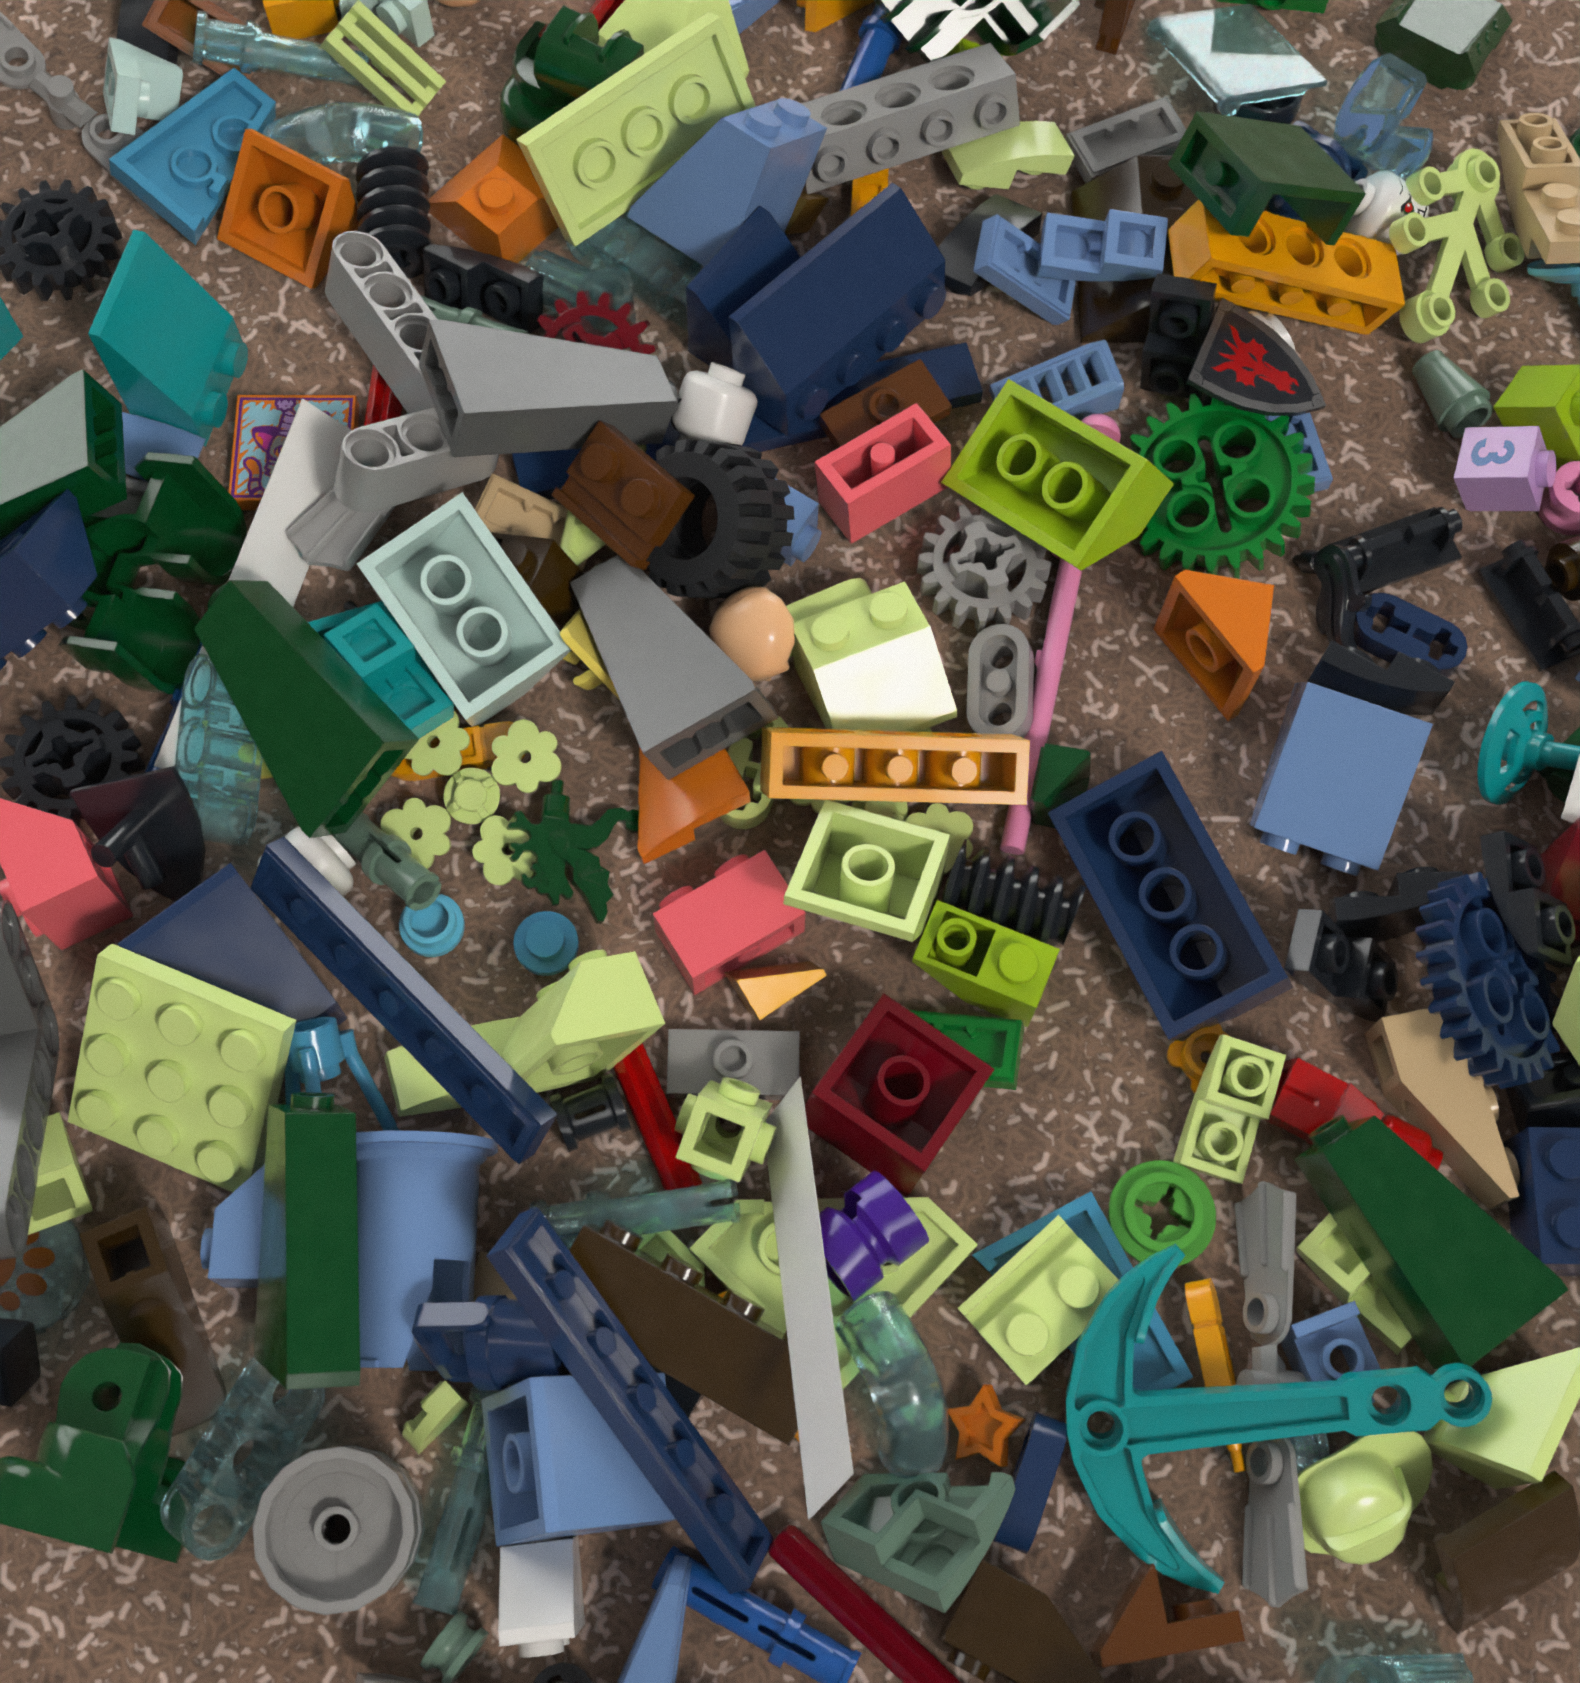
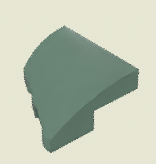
M991 1472L989 1485L951 1486L947 1473H923L914 1478H901L893 1473L863 1474L824 1517L821 1524L836 1563L945 1613L966 1586L988 1551L1010 1506L1016 1488L1012 1476L1003 1472Z

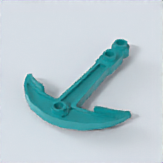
M1176 1243L1143 1260L1129 1270L1106 1292L1077 1340L1066 1391L1067 1435L1073 1464L1098 1516L1139 1559L1147 1564L1154 1563L1157 1571L1188 1586L1219 1594L1225 1583L1224 1578L1212 1569L1184 1538L1162 1499L1159 1498L1152 1501L1142 1465L1144 1457L1150 1454L1347 1431L1354 1436L1430 1430L1441 1419L1457 1427H1470L1481 1422L1489 1413L1492 1405V1393L1487 1382L1475 1369L1462 1363L1444 1365L1432 1375L1415 1366L1347 1372L1337 1380L1158 1390L1135 1389L1133 1387L1134 1342L1144 1344L1158 1298L1170 1276L1185 1257V1253ZM1463 1380L1468 1383V1394L1460 1402H1450L1445 1399L1444 1391L1451 1381ZM1382 1386H1389L1397 1392L1396 1401L1392 1406L1385 1409L1375 1407L1372 1404L1373 1393ZM1098 1411L1107 1412L1114 1419V1424L1109 1431L1096 1433L1087 1425L1090 1415Z

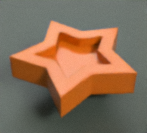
M984 1384L970 1406L946 1409L959 1431L955 1460L981 1454L999 1467L1008 1466V1438L1026 1419L1003 1410L992 1384Z

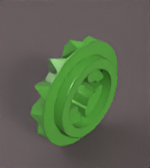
M1156 1160L1144 1162L1131 1168L1119 1179L1110 1194L1107 1221L1123 1250L1139 1263L1176 1243L1185 1253V1257L1178 1265L1181 1266L1197 1258L1210 1243L1216 1225V1209L1209 1189L1193 1171L1175 1162ZM1169 1190L1171 1191L1168 1200L1171 1203L1169 1214L1177 1218L1178 1223L1187 1227L1167 1225L1153 1240L1150 1238L1152 1218L1148 1214L1143 1213L1142 1208L1134 1204L1141 1207L1143 1205L1154 1207Z

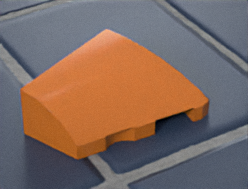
M639 746L637 850L643 864L694 841L695 828L751 802L749 789L726 749L717 752L668 780L642 753Z

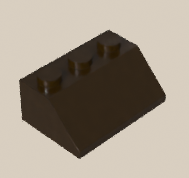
M1173 155L1135 156L1071 192V214L1075 217L1105 221L1109 209L1168 218L1162 274L1174 276L1168 229L1198 198L1168 166ZM1155 278L1102 282L1076 281L1081 343H1093L1104 339L1107 343H1145L1149 331L1151 290Z

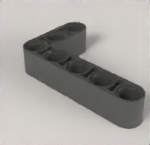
M8 900L0 901V1260L20 1257L24 1254L38 1179L37 1175L60 1050L58 1023L55 1012L17 914Z

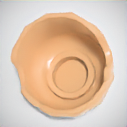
M758 586L747 587L728 596L713 615L709 629L711 640L752 681H771V677L786 672L790 667L788 659L795 644L794 619L783 600L773 592H770L767 587Z

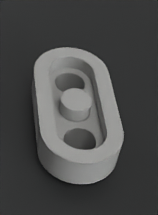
M1008 624L992 625L979 632L969 647L967 719L974 733L1012 734L1024 738L1030 730L1033 721V651L1026 636L1018 628ZM1005 656L1013 657L1009 666L1002 669L994 667L1000 658ZM1008 712L1012 714L1011 719L1006 724L1001 726L993 725V720L1000 713Z

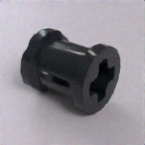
M612 1073L602 1076L601 1084L563 1097L559 1092L549 1095L553 1110L558 1114L556 1119L568 1152L577 1150L579 1141L614 1128H618L622 1133L631 1130V1125ZM599 1106L606 1107L601 1112L579 1120L575 1119L577 1114Z

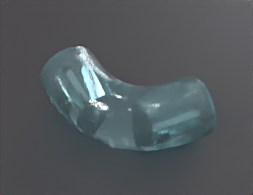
M336 102L309 106L275 120L267 125L262 133L323 166L338 163H356L364 155L382 147L404 146L421 153L423 146V128L416 114L399 108L364 102Z
M878 1291L865 1296L850 1306L838 1319L835 1329L855 1362L872 1398L879 1423L878 1454L882 1464L890 1473L901 1478H914L923 1473H936L940 1470L946 1459L949 1438L948 1407L942 1384L927 1347L895 1294L890 1291Z

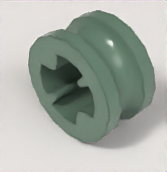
M462 1610L440 1632L420 1663V1666L426 1671H429L431 1668L438 1669L442 1673L441 1683H455L481 1649L489 1635V1632L483 1627L479 1630L470 1629L467 1624L468 1615Z

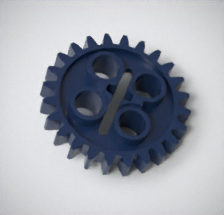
M1481 872L1465 874L1437 883V889L1427 892L1430 904L1420 906L1419 909L1426 925L1416 927L1415 932L1426 945V950L1416 952V958L1427 967L1428 976L1423 977L1420 980V984L1422 987L1432 990L1434 1000L1430 1003L1428 1010L1430 1014L1440 1013L1443 1020L1439 1034L1441 1039L1449 1037L1454 1039V1059L1456 1061L1468 1059L1469 1075L1471 1077L1482 1075L1485 1086L1499 1085L1500 1089L1543 1079V1070L1551 1069L1554 1066L1550 1054L1560 1051V1046L1553 1035V1032H1557L1552 1022L1555 1017L1553 1008L1558 1007L1561 1000L1551 992L1550 983L1557 980L1556 974L1547 970L1543 961L1526 954L1513 938L1495 904L1488 880L1483 878Z

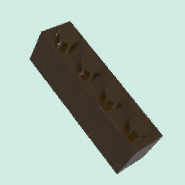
M610 1218L606 1219L602 1227L593 1222L584 1224L569 1251L650 1365L789 1446L798 1431L787 1330L785 1333H782L761 1321L760 1318L765 1309L737 1291L728 1288L722 1298L701 1286L699 1282L704 1273L686 1261L667 1253L663 1262H660L639 1250L638 1247L643 1238L624 1225Z

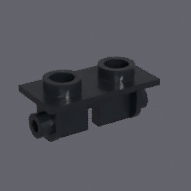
M1433 507L1328 545H1342L1350 551L1357 567L1361 592L1366 594L1461 560L1462 556L1453 539L1455 534L1462 530V519L1455 509L1447 511L1443 507Z
M1518 540L1502 551L1503 559L1480 568L1477 573L1535 666L1541 672L1580 655V622L1577 621L1561 594L1555 592L1550 587L1552 581L1537 558L1539 554L1535 546L1528 547L1524 540Z

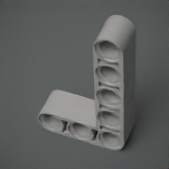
M346 231L337 235L332 244L325 286L326 297L408 413L407 415L356 428L346 434L342 441L334 484V492L337 499L344 506L354 511L364 513L375 512L488 478L495 471L500 454L466 457L452 456L419 366L429 320H437V318L377 238L359 231Z

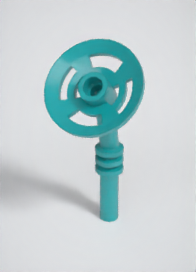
M1522 681L1514 685L1501 699L1488 723L1479 753L1477 780L1481 796L1489 803L1503 805L1511 801L1529 781L1535 770L1541 771L1548 766L1575 771L1580 754V746L1554 742L1553 735L1547 733V699L1543 688L1536 683ZM1532 701L1537 702V710L1528 709L1523 711V708ZM1535 722L1534 729H1531L1530 725ZM1501 759H1502L1503 761H1507V765H1505V766L1502 767V768H1501ZM1510 783L1516 784L1512 788L1505 790Z

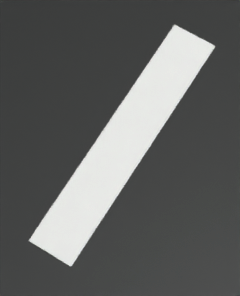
M304 399L299 404L229 580L268 581L292 607L295 604L310 565L307 564L299 549L288 539L287 530L329 491L334 489L342 441L346 434L352 431ZM203 645L154 766L160 769L175 766L182 780L219 797L224 784L223 779L234 759L246 725Z
M800 1076L767 1118L766 1123L777 1127L767 1154L807 1513L808 1520H810L854 1472Z

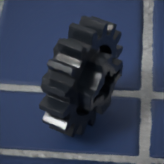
M65 179L59 190H52L47 180L40 181L39 193L31 195L24 188L19 189L18 195L21 202L17 206L5 202L0 205L6 217L5 221L0 220V271L7 282L13 280L19 293L23 295L35 288L41 301H48L53 290H60L66 301L72 300L73 287L81 285L89 293L94 291L91 278L96 274L109 278L112 272L106 260L121 258L122 253L116 241L123 238L121 230L106 199L98 200L93 188L90 186L81 189L77 194L71 180Z
M70 695L67 697L64 710L57 711L48 700L42 702L44 717L36 721L32 717L23 714L19 719L26 729L25 733L22 736L6 735L4 741L15 753L13 756L0 758V768L7 776H10L1 783V786L12 800H16L15 803L73 820L79 827L80 819H84L70 794L72 789L128 777L130 773L145 770V762L137 752H134L142 746L140 739L133 729H127L129 724L118 710L109 713L101 700L96 698L84 710V707L75 695ZM76 730H86L87 732L81 733ZM72 760L75 764L73 767L69 764ZM63 794L71 797V799H54L53 797Z

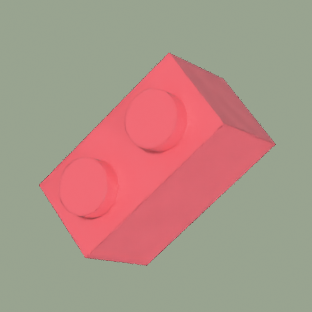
M915 403L814 462L819 503L852 544L948 488L941 482L951 468V444L920 406Z
M766 850L751 858L747 854L731 858L715 871L714 875L716 878L695 890L692 886H684L675 890L660 902V910L653 913L655 932L694 995L727 977L724 972L741 969L803 933L805 930V911L783 904L788 885Z

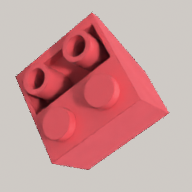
M0 798V865L6 876V879L0 881V894L3 900H8L12 904L17 917L23 915L35 937L45 934L58 948L64 950L133 917L112 867H102L93 860L91 849L94 844L73 820Z

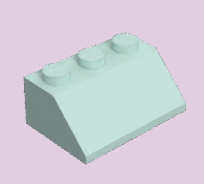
M463 492L357 563L464 719L472 727L480 726L525 695L571 651L561 638L557 626Z

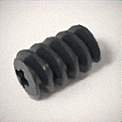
M387 146L374 149L364 155L357 164V231L368 233L377 238L390 253L408 279H412L424 274L423 248L432 244L428 235L431 229V220L428 217L430 201L427 197L430 183L426 177L428 175L429 163L426 157L415 149L404 146Z
M965 839L947 880L941 901L956 908L964 905L966 906V912L981 918L987 914L990 916L991 922L1006 928L1009 924L1014 925V931L1031 937L1033 934H1037L1039 941L1055 947L1058 943L1064 945L1086 886L1080 884L1068 898L1063 897L1062 876L1056 874L1044 888H1040L1039 868L1037 866L1031 865L1017 879L1014 877V857L1008 855L996 869L990 868L991 849L983 846L971 860L967 859V840Z

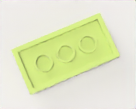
M709 11L516 140L564 239L576 247L629 211L630 207L721 118L756 107L723 21L720 16Z

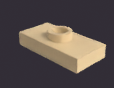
M493 473L475 508V511L491 533L554 539L559 546L568 509ZM588 559L578 566L581 571H583Z

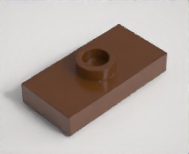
M918 359L820 413L818 423L834 448L837 449L915 403L920 406L933 423L950 415L952 405L921 359Z

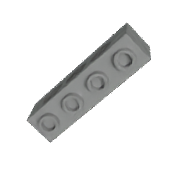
M988 43L802 103V105L809 109L811 113L810 118L827 128L803 188L807 194H811L1019 126L1016 73L992 44Z

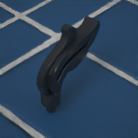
M1332 544L1320 550L1306 549L1300 555H1295L1292 559L1293 564L1298 566L1303 573L1316 574L1321 582V590L1316 605V620L1320 633L1326 634L1329 643L1332 640L1343 647L1357 648L1354 640L1356 612H1365L1370 607L1372 596L1364 595L1361 592L1357 567L1350 551L1342 545Z

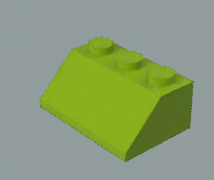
M1010 379L1006 381L941 482L1080 571L1139 537L1174 485L1146 458Z

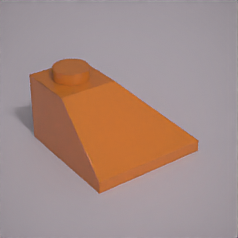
M504 134L429 198V213L475 251L497 256L515 263H519L559 227L520 147Z

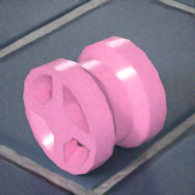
M1571 461L1561 466L1556 472L1553 486L1546 487L1543 491L1540 510L1538 511L1539 517L1548 528L1556 533L1564 535L1580 534V502L1578 496L1573 493L1574 491L1580 495V461Z

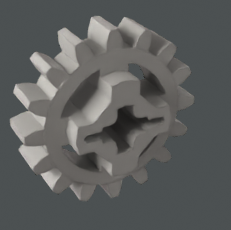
M965 504L960 505L956 522L941 515L937 518L936 534L925 533L921 549L924 553L919 554L917 573L924 575L921 579L920 593L922 596L936 594L932 612L935 615L941 614L948 609L954 612L953 627L958 629L966 618L974 620L977 633L986 628L987 621L995 620L996 624L1010 625L1011 613L1026 620L1030 616L1032 602L1041 603L1047 586L1044 581L1048 580L1051 569V562L1043 559L1046 549L981 508L980 515H972ZM956 544H959L960 551L950 554L949 562L943 563L949 550ZM1023 572L1021 582L1009 592L1007 588L1008 582L1015 580L1017 574Z

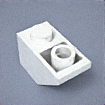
M578 1536L500 1547L499 1647L518 1644L519 1657L521 1658L540 1657L564 1652V1645L570 1644L569 1638H575L585 1624Z

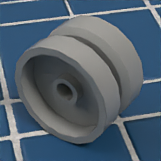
M357 1445L310 1451L283 1467L263 1492L252 1526L255 1560L269 1587L295 1608L322 1615L359 1610L397 1586L416 1561L425 1531L422 1497L408 1471L384 1452ZM334 1514L345 1516L351 1527L348 1538L337 1543L328 1534L336 1525L332 1517Z

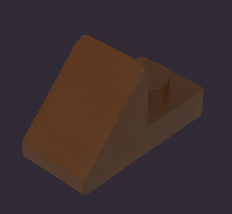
M1154 1563L1142 1564L1090 1649L1092 1663L1094 1666L1105 1668L1245 1641L1239 1611H1217L1214 1598L1172 1605L1175 1619L1167 1621Z

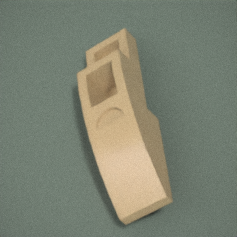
M1526 113L1521 115L1519 119L1499 120L1497 132L1507 201L1516 233L1527 259L1543 258L1545 264L1580 263V158L1556 118L1541 113Z

